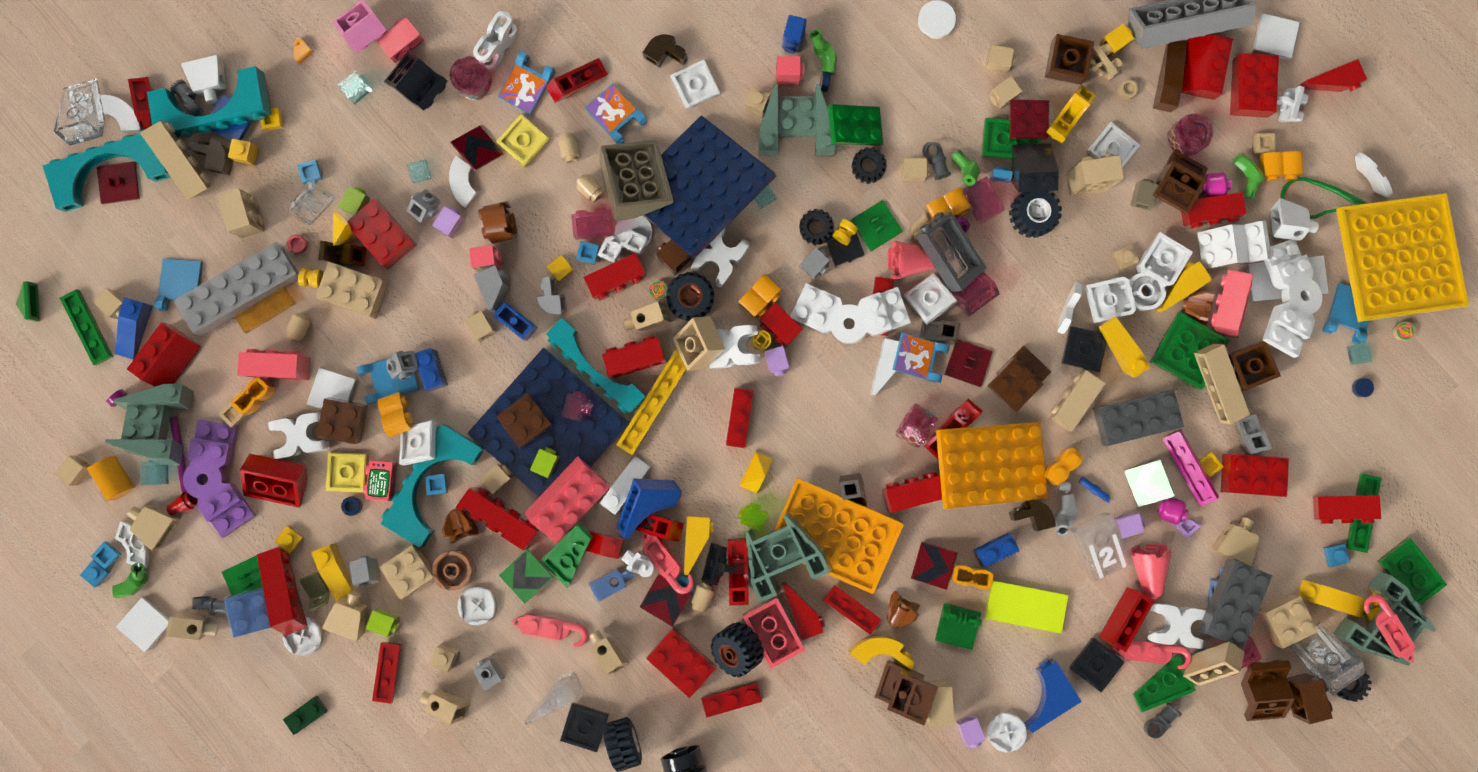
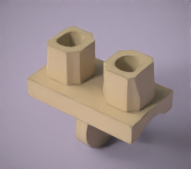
M1108 43L1102 46L1097 45L1093 48L1092 60L1090 62L1093 68L1089 70V73L1093 74L1096 72L1099 77L1105 75L1109 81L1118 73L1123 63L1119 58L1114 59L1112 62L1108 59L1107 56L1113 52Z

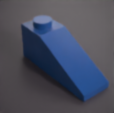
M124 297L118 315L115 354L134 360L153 305Z

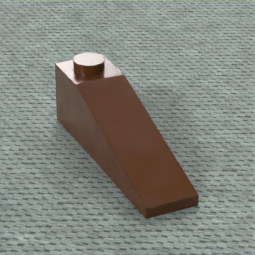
M1187 40L1166 44L1153 109L1171 113L1179 106L1183 86Z

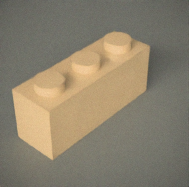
M1087 370L1076 373L1072 379V382H1074L1072 386L1065 389L1061 395L1063 398L1059 404L1056 403L1050 411L1052 413L1050 419L1067 431L1075 429L1105 385L1103 381Z
M1226 642L1191 655V664L1185 668L1183 676L1197 686L1240 673L1244 651L1235 644Z

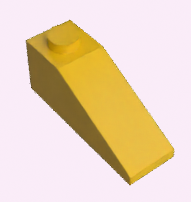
M1190 261L1184 266L1175 283L1166 292L1163 303L1158 306V313L1167 310L1212 281L1200 261L1196 263Z
M1114 316L1099 326L1123 373L1136 378L1150 368L1144 354L1117 317Z
M687 516L684 575L689 574L710 537V533H714V521H710L711 517Z
M337 543L311 552L320 575L336 601L341 597L347 598L349 591H355Z

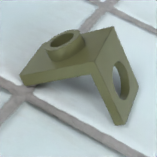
M318 572L300 579L301 585L310 598L309 611L328 604L330 591ZM323 599L320 603L315 604L318 600Z

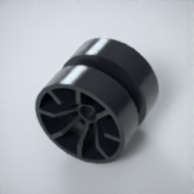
M699 745L677 748L660 759L664 772H707L705 765H697L703 760Z

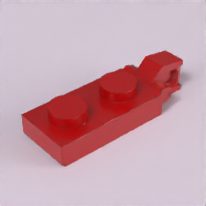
M149 78L128 79L137 122L142 121L143 128L147 129L152 126L147 92L151 91Z

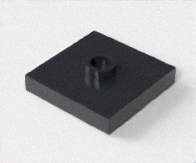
M1070 326L1061 364L1100 372L1107 343L1103 334Z
M1092 637L1069 668L1102 693L1124 664V661Z
M572 702L560 741L598 752L603 736V726L607 723L609 713Z

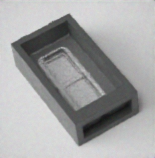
M941 211L932 217L933 220L930 223L921 226L920 232L915 237L950 292L962 291L987 267L951 211L946 213Z

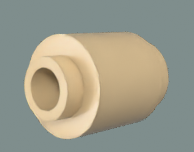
M573 133L560 135L558 144L562 160L566 161V163L576 162L577 158L580 157L577 138L574 137Z
M583 174L576 181V188L589 201L592 200L595 203L603 196L602 186L590 174L586 176Z
M297 312L296 315L292 314L286 329V337L301 342L302 337L305 338L311 320H308L309 316Z
M702 582V585H697L691 601V608L706 613L715 594L711 584Z

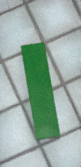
M76 289L60 297L92 364L98 365L112 358L113 355L81 291Z
M1360 474L1356 496H1378L1382 478ZM1354 519V523H1350L1346 549L1368 553L1373 523H1362V519Z

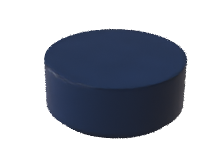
M822 72L819 85L822 92H827L830 84V73Z
M1367 378L1357 379L1352 384V391L1357 397H1368L1373 393L1374 385Z
M347 497L343 500L341 509L344 514L354 516L361 512L362 502L357 497Z

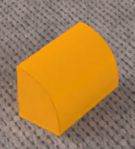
M116 456L102 459L87 468L107 501L117 500L135 488Z

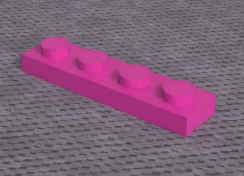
M1182 429L1163 437L1162 439L1199 506L1217 500L1219 495Z

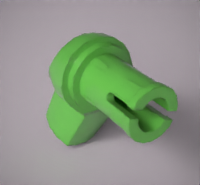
M815 29L811 31L809 36L814 44V53L822 61V72L835 75L836 54L830 43L823 38L821 30Z
M959 149L951 158L961 168V174H963L962 181L966 185L972 186L975 184L981 170L974 160L970 161Z
M1238 153L1232 162L1248 179L1243 196L1255 199L1258 187L1264 181L1265 175L1250 158L1243 153Z
M138 563L131 566V573L125 582L112 586L114 598L132 596L146 584L148 572L142 563L139 564L140 567H138Z

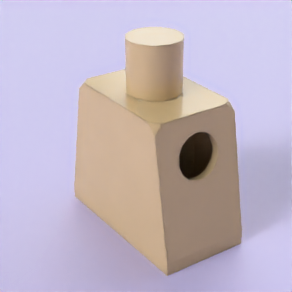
M655 302L631 311L632 317L624 320V326L627 331L634 328L638 331H645L672 321L666 304Z
M134 506L127 514L128 517L134 520L130 531L150 550L161 549L181 519L175 515L171 516L166 511L154 506H145L142 511Z
M1242 517L1239 526L1228 524L1211 550L1252 567L1259 541V536L1250 532L1254 521Z
M349 591L347 598L341 597L337 600L322 629L357 642L364 635L367 606L359 602L361 594L356 591Z
M178 611L169 616L166 636L200 640L206 635L216 636L218 624L208 623V616Z
M599 630L589 636L594 643L590 650L605 675H612L628 664V661L611 637L604 638ZM604 647L607 648V652L605 654L603 652Z
M424 691L420 697V702L427 705L425 709L427 714L448 724L464 720L471 702L445 691H437L432 694Z

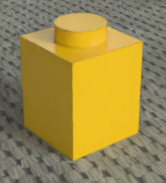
M1123 23L1107 34L1100 43L1101 45L1106 43L1110 45L1113 52L1109 56L1112 57L1128 46L1135 38L1131 29Z
M232 139L228 157L235 162L255 166L259 147L251 142Z

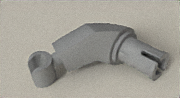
M1064 481L1059 485V490L1065 491V495H1061V508L1054 516L1056 531L1060 536H1066L1069 533V527L1072 525L1078 512L1075 495L1070 494L1071 483L1069 481Z

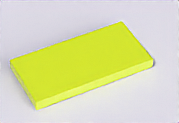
M993 580L989 590L984 618L1062 634L1069 595Z

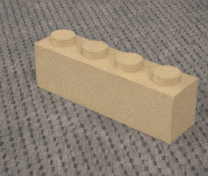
M165 120L159 121L140 132V134L185 198L189 200L211 187L209 184L210 179L204 172L201 173L197 167L199 166L197 160L187 153L185 143L181 139L178 140L174 134L175 129L172 124Z
M1211 344L1195 352V358L1219 422L1231 425L1249 416L1248 404L1244 400L1241 385L1237 381L1235 368L1230 362L1229 352L1225 345Z

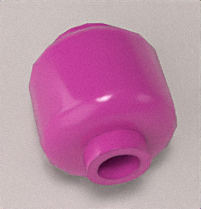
M1209 173L1205 176L1207 181L1202 188V194H1206V197L1225 195L1227 190H1231V179H1227L1225 173Z
M1171 497L1161 501L1157 513L1160 514L1162 520L1177 525L1181 520H1186L1189 510L1185 509L1186 503L1184 501Z

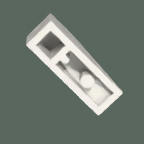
M887 338L883 340L871 388V396H875L896 372L892 369L899 341Z
M635 456L599 504L613 514H618L625 504L633 479H643L650 466Z

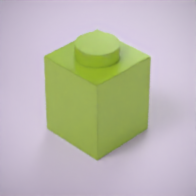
M348 187L338 208L355 215L369 203L371 198L365 195L366 191L361 188L355 187V189Z
M551 448L539 449L530 470L546 478H551L560 456L555 455L557 451Z
M377 608L372 610L366 629L388 637L393 633L395 634L398 630L400 623L397 621L399 616Z

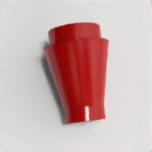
M183 492L171 504L166 506V511L169 515L173 516L177 513L194 509L195 505H197V498L191 496L188 492Z

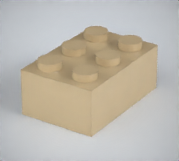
M1105 154L1098 159H1094L1093 156L1085 157L1067 173L1070 196L1108 191L1124 179L1120 155L1113 156V154Z
M328 262L315 298L376 319L389 283Z

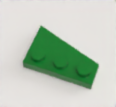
M578 523L540 562L568 588L593 536Z
M1176 654L1133 693L1140 712L1143 713L1196 691L1193 682L1183 676L1185 669L1177 668L1178 665L1184 664L1180 654Z

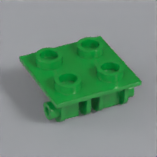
M944 603L935 641L973 650L977 629L982 623V619H980L982 612Z

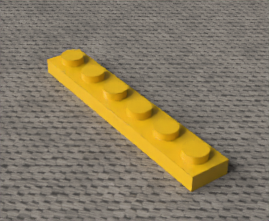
M677 348L616 444L631 455L637 450L686 371Z

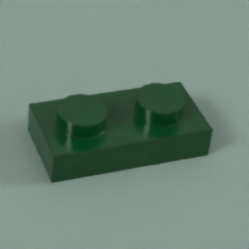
M316 695L285 717L283 721L292 734L295 735L328 710Z

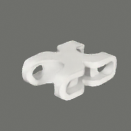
M499 11L495 14L488 25L487 34L482 35L474 47V56L480 61L479 64L485 71L491 72L497 68L504 56L505 49L511 46L518 34V30L508 12ZM501 18H507V21H503L499 25V20ZM493 58V63L491 65H485V63L489 62Z
M726 228L709 244L711 249L705 248L695 258L691 266V270L699 272L706 264H715L719 268V274L715 281L716 286L719 288L726 284L733 273V266L730 262H740L750 247V241L747 239L741 240L736 247L730 248L725 246L722 239L726 233Z
M756 325L735 326L731 330L716 329L725 350L709 365L710 369L731 368L735 365H752L761 362L760 354H751L746 348L748 338L758 334Z
M321 413L303 414L297 420L283 418L269 422V430H281L287 437L286 444L273 451L274 458H290L299 456L302 451L316 453L330 449L329 441H317L312 436V428L319 423Z
M1154 603L1152 605L1151 611L1162 614L1165 618V625L1160 631L1148 632V640L1172 645L1177 641L1185 647L1204 648L1205 641L1192 635L1191 625L1196 620H1203L1206 610L1192 607H1182L1179 610L1176 606L1163 603Z

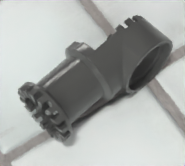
M183 79L176 81V83L174 82V85H171L170 91L181 98L183 106L193 116H199L203 110L199 105L196 106L197 103H194L197 94L186 86V82Z
M927 142L924 144L922 152L924 157L929 159L930 165L933 166L936 175L934 177L935 180L950 176L951 172L947 169L946 156H944L942 146L938 142ZM931 145L935 147V154L933 156L929 153Z
M210 596L192 598V609H208L210 616H215L216 614L227 615L224 600H216Z
M1167 702V707L1159 715L1157 714L1153 719L1148 720L1144 724V732L1149 737L1155 739L1162 737L1171 727L1170 724L1176 717L1182 715L1177 708L1174 709L1175 706ZM1155 723L1158 725L1159 730L1156 734H1151L1149 727Z

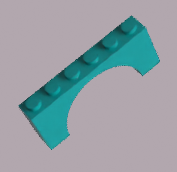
M256 66L237 70V86L230 101L219 111L206 116L185 114L177 103L175 94L166 88L147 92L152 125L165 120L172 124L177 138H188L196 133H209L212 129H226L229 125L233 124L242 125L250 120H263L265 117L271 116L265 74Z
M140 133L126 135L121 140L108 141L103 146L90 147L85 152L72 153L67 158L54 159L49 161V164L43 165L55 208L63 212L83 207L82 190L84 182L91 170L107 159L115 157L131 158L142 167L147 178L154 182L171 178V176Z
M442 424L441 427L438 426L436 428L435 459L414 463L412 474L404 479L402 490L394 495L392 499L393 504L390 509L387 508L382 514L381 518L383 520L380 524L419 548L425 547L435 530L425 523L417 506V491L423 476L433 466L446 460H460L470 465H476L485 449L448 425Z

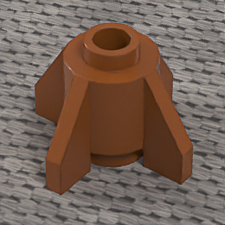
M1204 291L1189 295V298H1184L1182 309H1185V314L1195 321L1207 325L1215 292Z
M457 508L451 510L446 516L442 528L443 537H449L450 543H455L459 538H464L468 535L476 536L479 534L478 527L468 517L466 511H460Z
M894 591L890 597L887 615L888 623L894 628H902L915 622L919 616L917 610L920 605L909 602L902 598L897 591Z

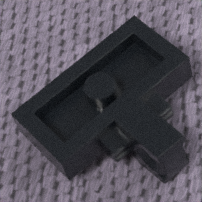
M711 543L701 578L702 581L718 585L719 579L725 572L733 574L735 566L726 564L727 547Z

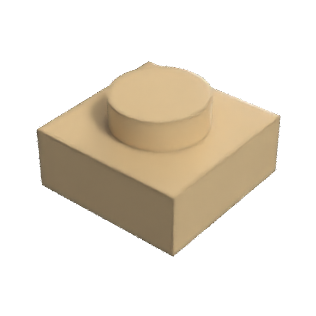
M1275 133L1254 134V154L1276 152Z
M1132 244L1112 253L1120 270L1139 262Z
M231 402L218 413L231 428L237 426L247 416L240 414L231 406Z

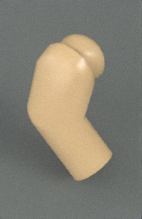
M923 214L910 226L911 238L914 242H918L915 235L920 232V227L929 222L928 218Z

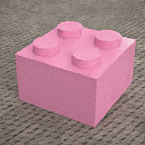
M364 0L358 2L333 21L338 31L356 53L366 49L369 43L381 38L384 32L387 31Z

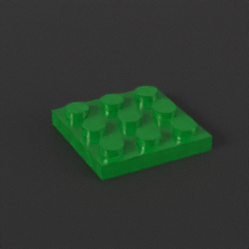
M1177 312L1150 362L1196 389L1202 390L1205 382L1194 353L1211 344H1224L1227 347L1230 340L1187 315Z

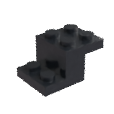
M408 52L384 80L389 87L395 89L411 104L423 111L432 106L434 103L433 99L437 94L444 91L446 88L445 84L448 82L443 76L434 72L420 58Z

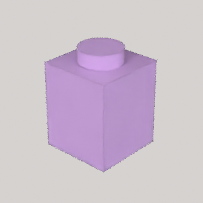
M444 206L432 226L453 238L464 219L460 216L461 212L453 207L448 209Z
M783 346L764 351L770 374H775L776 377L786 374L789 364Z
M1130 513L1111 519L1117 538L1124 539L1145 532V521L1139 513Z
M975 715L956 721L963 742L967 747L975 748L980 746L981 742L986 741L978 718Z

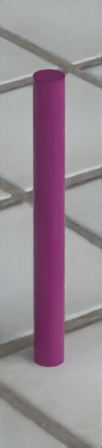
M172 416L170 418L172 438L182 445L177 416ZM182 454L181 465H177L181 492L183 493L187 491L183 484L186 466L184 454Z

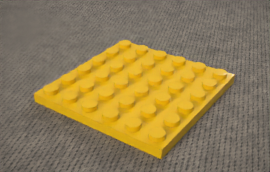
M1447 193L1344 206L1336 209L1358 322L1469 306Z

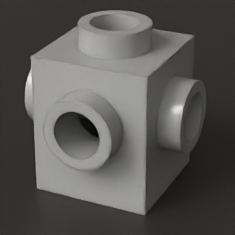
M425 189L412 196L407 212L422 223L429 217L433 218L438 213V206L441 200Z
M397 351L386 361L387 371L392 379H408L412 373L419 369L413 351Z

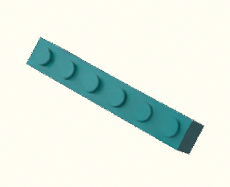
M561 318L546 333L549 337L547 341L555 348L559 346L563 350L561 354L568 361L573 359L577 363L575 367L582 374L588 373L591 376L589 380L596 387L600 385L605 389L603 394L610 400L614 398L619 403L617 407L624 413L628 411L632 414L646 396L632 383L629 386L622 385L607 379L596 371L586 360L578 346L575 336L578 332Z

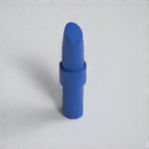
M1084 476L1080 478L1079 483L1090 490L1095 496L1097 495L1109 503V495L1101 490L1098 485L1093 484Z

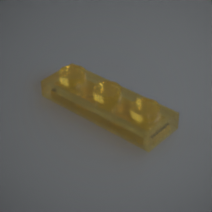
M283 287L236 315L235 319L243 332L247 334L296 303L287 288Z

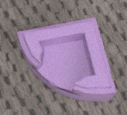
M1189 519L1181 520L1177 525L1173 524L1184 538H1189L1201 527L1199 523Z

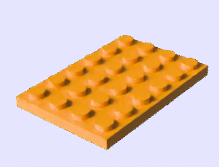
M1040 422L936 430L943 509L1048 498L1046 477L1044 476L1045 464Z
M797 477L774 530L787 525L783 516L790 512L825 550L833 567L827 575L874 594L904 523L850 499L843 500L842 496Z

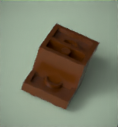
M1174 150L1155 182L1158 186L1152 196L1188 214L1207 181L1204 175L1208 168Z
M1023 345L996 373L997 376L987 386L1014 412H1018L1044 385L1042 381L1051 371Z
M888 660L875 698L889 703L887 710L925 725L939 687L923 681L925 675Z
M1273 660L1271 662H1253L1249 664L1241 682L1248 702V707L1244 714L1246 721L1286 717L1295 699L1287 680V675L1291 669L1289 660Z

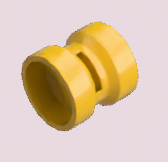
M842 219L839 229L835 230L832 236L840 243L848 246L851 236L856 234L858 228L850 221Z
M300 268L298 273L299 286L307 287L310 285L313 288H319L323 271L320 269L312 271L309 268Z
M764 330L758 331V334L752 337L753 347L759 351L768 349L771 344L770 334Z

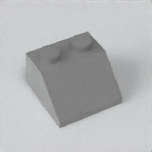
M496 265L474 274L486 306L494 314L503 304L509 290L507 283L510 282L507 273Z

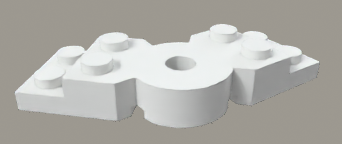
M1161 232L1157 233L1150 247L1144 252L1136 266L1138 274L1130 279L1120 277L1085 286L1094 323L1109 320L1114 316L1117 318L1129 316L1135 310L1144 312L1160 306L1166 297L1165 287L1175 283L1193 252ZM1142 287L1148 290L1147 296L1142 294Z
M1288 240L1271 246L1272 259L1264 260L1273 286L1279 290L1282 289L1281 298L1283 304L1274 306L1262 340L1295 358L1299 356L1304 340L1311 336L1315 324L1313 313L1317 312L1322 304V292L1318 284L1312 280L1314 271L1307 254L1301 255L1296 240Z
M806 283L790 315L793 320L823 334L832 331L835 338L845 344L858 343L867 333L875 337L911 324L898 287L862 298L858 306L852 304L843 305L839 297ZM847 320L855 322V326L852 329L844 327V323Z

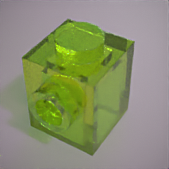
M751 502L750 506L745 505V508H740L737 518L741 519L740 524L762 531L768 512L761 510L762 506Z

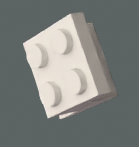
M1266 221L1245 225L1231 224L1197 232L1201 262L1206 270L1223 266H1240L1272 259Z

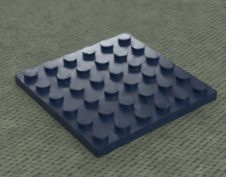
M701 115L661 154L673 203L647 213L644 216L689 256L695 259L777 176L774 171Z
M543 347L467 434L502 465H506L515 477L540 497L577 456L592 467L629 425V422ZM529 393L554 425L524 448H519L496 416ZM546 447L557 451L555 455L560 456L551 478H546L530 470L539 449L545 450Z

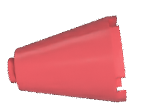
M900 241L890 243L893 247L888 249L887 260L888 269L893 271L891 275L893 279H901L936 269L922 246Z
M1153 543L1145 544L1146 548H1140V545H1136L1131 548V556L1143 594L1150 599H1159L1164 594L1171 558V548L1167 549V545Z

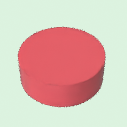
M295 234L288 238L287 248L292 253L302 254L307 250L308 242L303 236Z

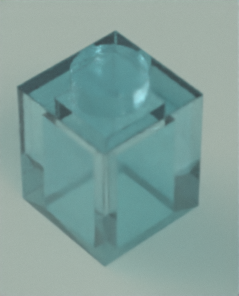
M356 71L352 72L337 85L354 104L372 91L368 86L370 81L363 73L359 75Z
M151 460L141 462V485L169 484L168 465H161Z

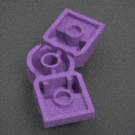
M198 419L195 436L190 440L187 455L191 464L184 472L183 484L191 496L198 498V509L206 521L211 522L220 537L223 538L256 516L237 486L226 482V474L223 469L231 464L238 426L231 428L225 423ZM205 474L208 477V482L206 484L203 482V476Z

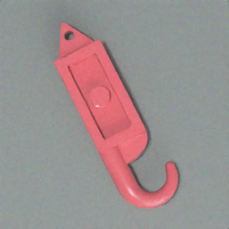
M642 532L644 544L642 549L661 575L666 578L677 593L686 594L691 591L694 585L692 575H688L689 584L687 587H682L676 580L681 572L679 562L661 538Z
M1380 595L1369 596L1364 602L1365 612H1370L1369 605L1371 602L1376 601L1379 603L1382 611L1376 616L1377 627L1394 655L1413 663L1414 648L1416 646L1398 616L1393 612L1384 597Z
M527 613L525 616L511 621L522 631V634L554 640L565 639L570 630L578 631L582 634V639L578 643H573L574 647L584 645L588 639L586 628L578 623Z
M1132 641L1126 652L1120 649L1117 651L1115 647L1111 648L1122 656L1123 660L1160 664L1169 662L1172 653H1180L1185 656L1186 660L1184 664L1178 665V669L1187 668L1192 660L1189 650L1180 645Z

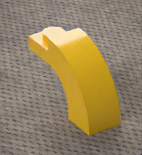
M1080 85L1049 126L1047 133L1053 139L1063 143L1096 95L1083 85Z
M1302 580L1298 596H1301L1305 601L1362 618L1365 598L1306 580Z
M874 635L863 638L848 650L852 656L864 665L871 658L880 654L893 656L910 670L916 664L912 660L913 656L906 650L901 652L904 644L889 636Z

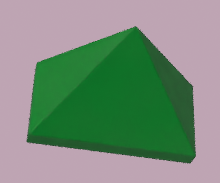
M23 281L16 302V306L25 320L39 321L38 284L29 281Z

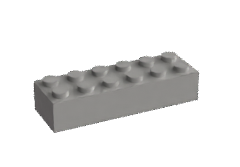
M1168 0L1130 8L1128 28L1131 29L1133 37L1141 49L1150 48L1156 45L1169 44L1170 42L1251 26L1254 21L1256 4L1253 0Z
M276 241L173 301L192 333L202 336L298 281L299 272L284 247Z

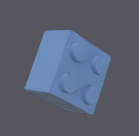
M263 587L223 598L233 638L271 628Z

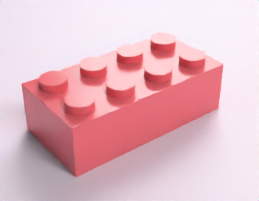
M577 456L527 509L525 515L530 523L558 544L606 493L610 486L603 477Z

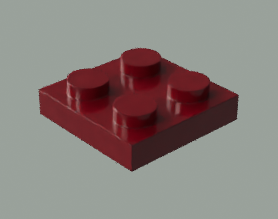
M1011 99L1009 139L1047 140L1049 138L1047 133L1049 129V100Z

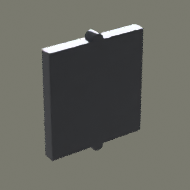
M857 232L851 236L848 246L840 243L833 236L827 241L835 266L846 262L851 263L852 260L865 256Z

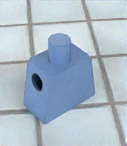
M616 569L589 583V586L599 602L625 588V582L633 579L634 575L627 569L621 572ZM616 578L617 584L611 586L610 580Z

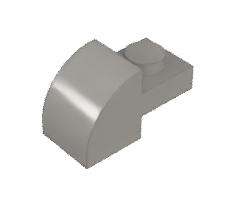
M555 275L542 277L540 286L544 295L537 297L539 305L550 314H563L567 312L565 294H557Z
M1256 415L1245 417L1236 422L1242 438L1240 444L1247 454L1252 455L1272 449L1266 431H1262Z

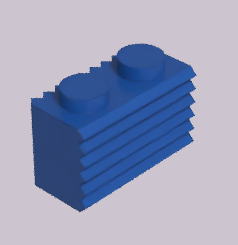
M793 15L788 16L782 39L784 51L792 54L800 52L807 19Z
M504 302L494 314V318L523 341H528L538 328L507 302Z
M431 348L414 353L426 391L437 390L448 385L445 376H443L444 373L442 372V365H440V358H438V351Z
M1006 533L973 551L980 565L988 568V565L991 566L995 562L998 563L999 560L1002 561L1005 557H1009V555L1016 554V552H1019V548L1012 534Z

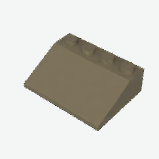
M657 140L601 146L600 164L614 221L635 219L673 203Z

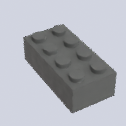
M1175 390L1163 391L1093 409L1103 446H1110L1184 427Z
M1227 558L1198 631L1222 641L1231 642L1237 647L1244 649L1273 575L1237 560Z

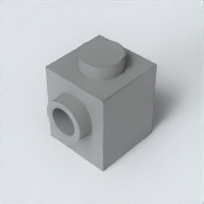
M815 247L799 267L814 280L819 273L823 275L829 268L827 265L830 261L828 259L829 255L824 250H818Z
M360 556L356 561L349 563L352 584L354 586L366 587L381 582L377 559L369 558V556Z
M484 658L476 663L477 668L473 670L484 691L505 678L493 658L490 660Z

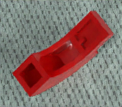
M968 398L960 407H957L937 430L967 428L981 415L983 410ZM935 431L924 447L939 459Z
M746 538L728 539V564L735 566L733 574L729 573V606L749 605Z

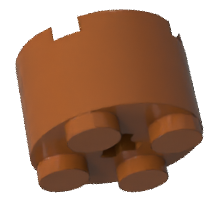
M507 201L483 206L482 209L478 210L479 217L483 221L484 226L481 229L484 239L488 238L492 244L516 239L514 235L517 234L516 219L514 213L509 212L508 208H511Z

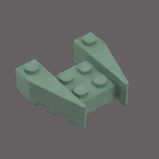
M775 84L759 130L758 156H777L778 138H815V156H834L835 144H831L829 113L819 84H816L815 96H778V84Z
M162 384L114 399L113 402L126 410L121 439H106V443L119 450L161 465H181L184 446L174 440H167L172 410H190L193 391L183 384Z
M790 512L783 516L787 523L786 526L756 538L752 528L745 533L749 554L751 585L759 603L778 595L780 588L774 575L804 562L812 580L830 573L833 568L825 550Z
M1379 571L1368 587L1386 599L1411 640L1414 642L1424 628L1435 632L1436 629L1430 620L1425 617L1417 601L1410 595L1409 589L1392 575ZM1380 608L1365 629L1356 622L1344 618L1334 631V634L1348 645L1361 651L1408 666L1411 664L1404 658L1394 655L1377 627L1376 616L1382 611V608Z

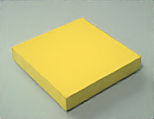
M520 114L496 143L526 167L548 143L550 138Z
M328 452L326 491L363 492L364 484L367 483L365 470L368 464V454Z

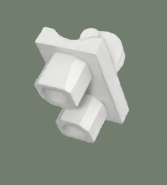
M1305 87L1288 88L1283 96L1277 97V104L1281 105L1279 122H1300L1303 120L1304 113L1299 110V107L1305 105L1308 101L1309 96L1304 93Z
M627 550L621 559L628 564L626 568L628 571L640 574L642 577H650L655 571L654 564L647 555Z

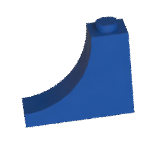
M634 478L616 527L622 537L631 538L637 526L652 513L661 509L676 507L682 490L674 480Z
M1053 659L1043 660L1039 663V667L1036 668L1042 687L1041 699L1035 713L1024 722L1032 733L1082 702L1058 663Z

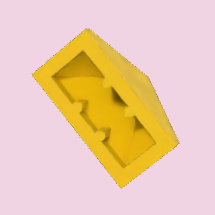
M336 210L333 212V246L353 243L355 239L349 223Z
M756 451L739 486L757 494L773 459Z

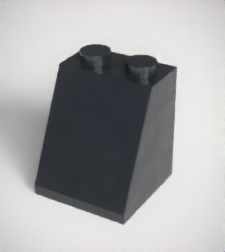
M1051 143L1012 145L1011 171H1013L1011 183L1018 192L1058 191L1059 170Z

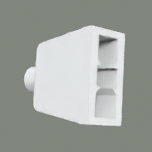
M217 55L181 63L192 91L199 96H204L207 104L218 102L216 93L226 89L224 60Z
M1279 198L1270 210L1272 233L1275 238L1300 241L1308 232L1316 233L1319 228L1318 222L1310 220L1307 208Z

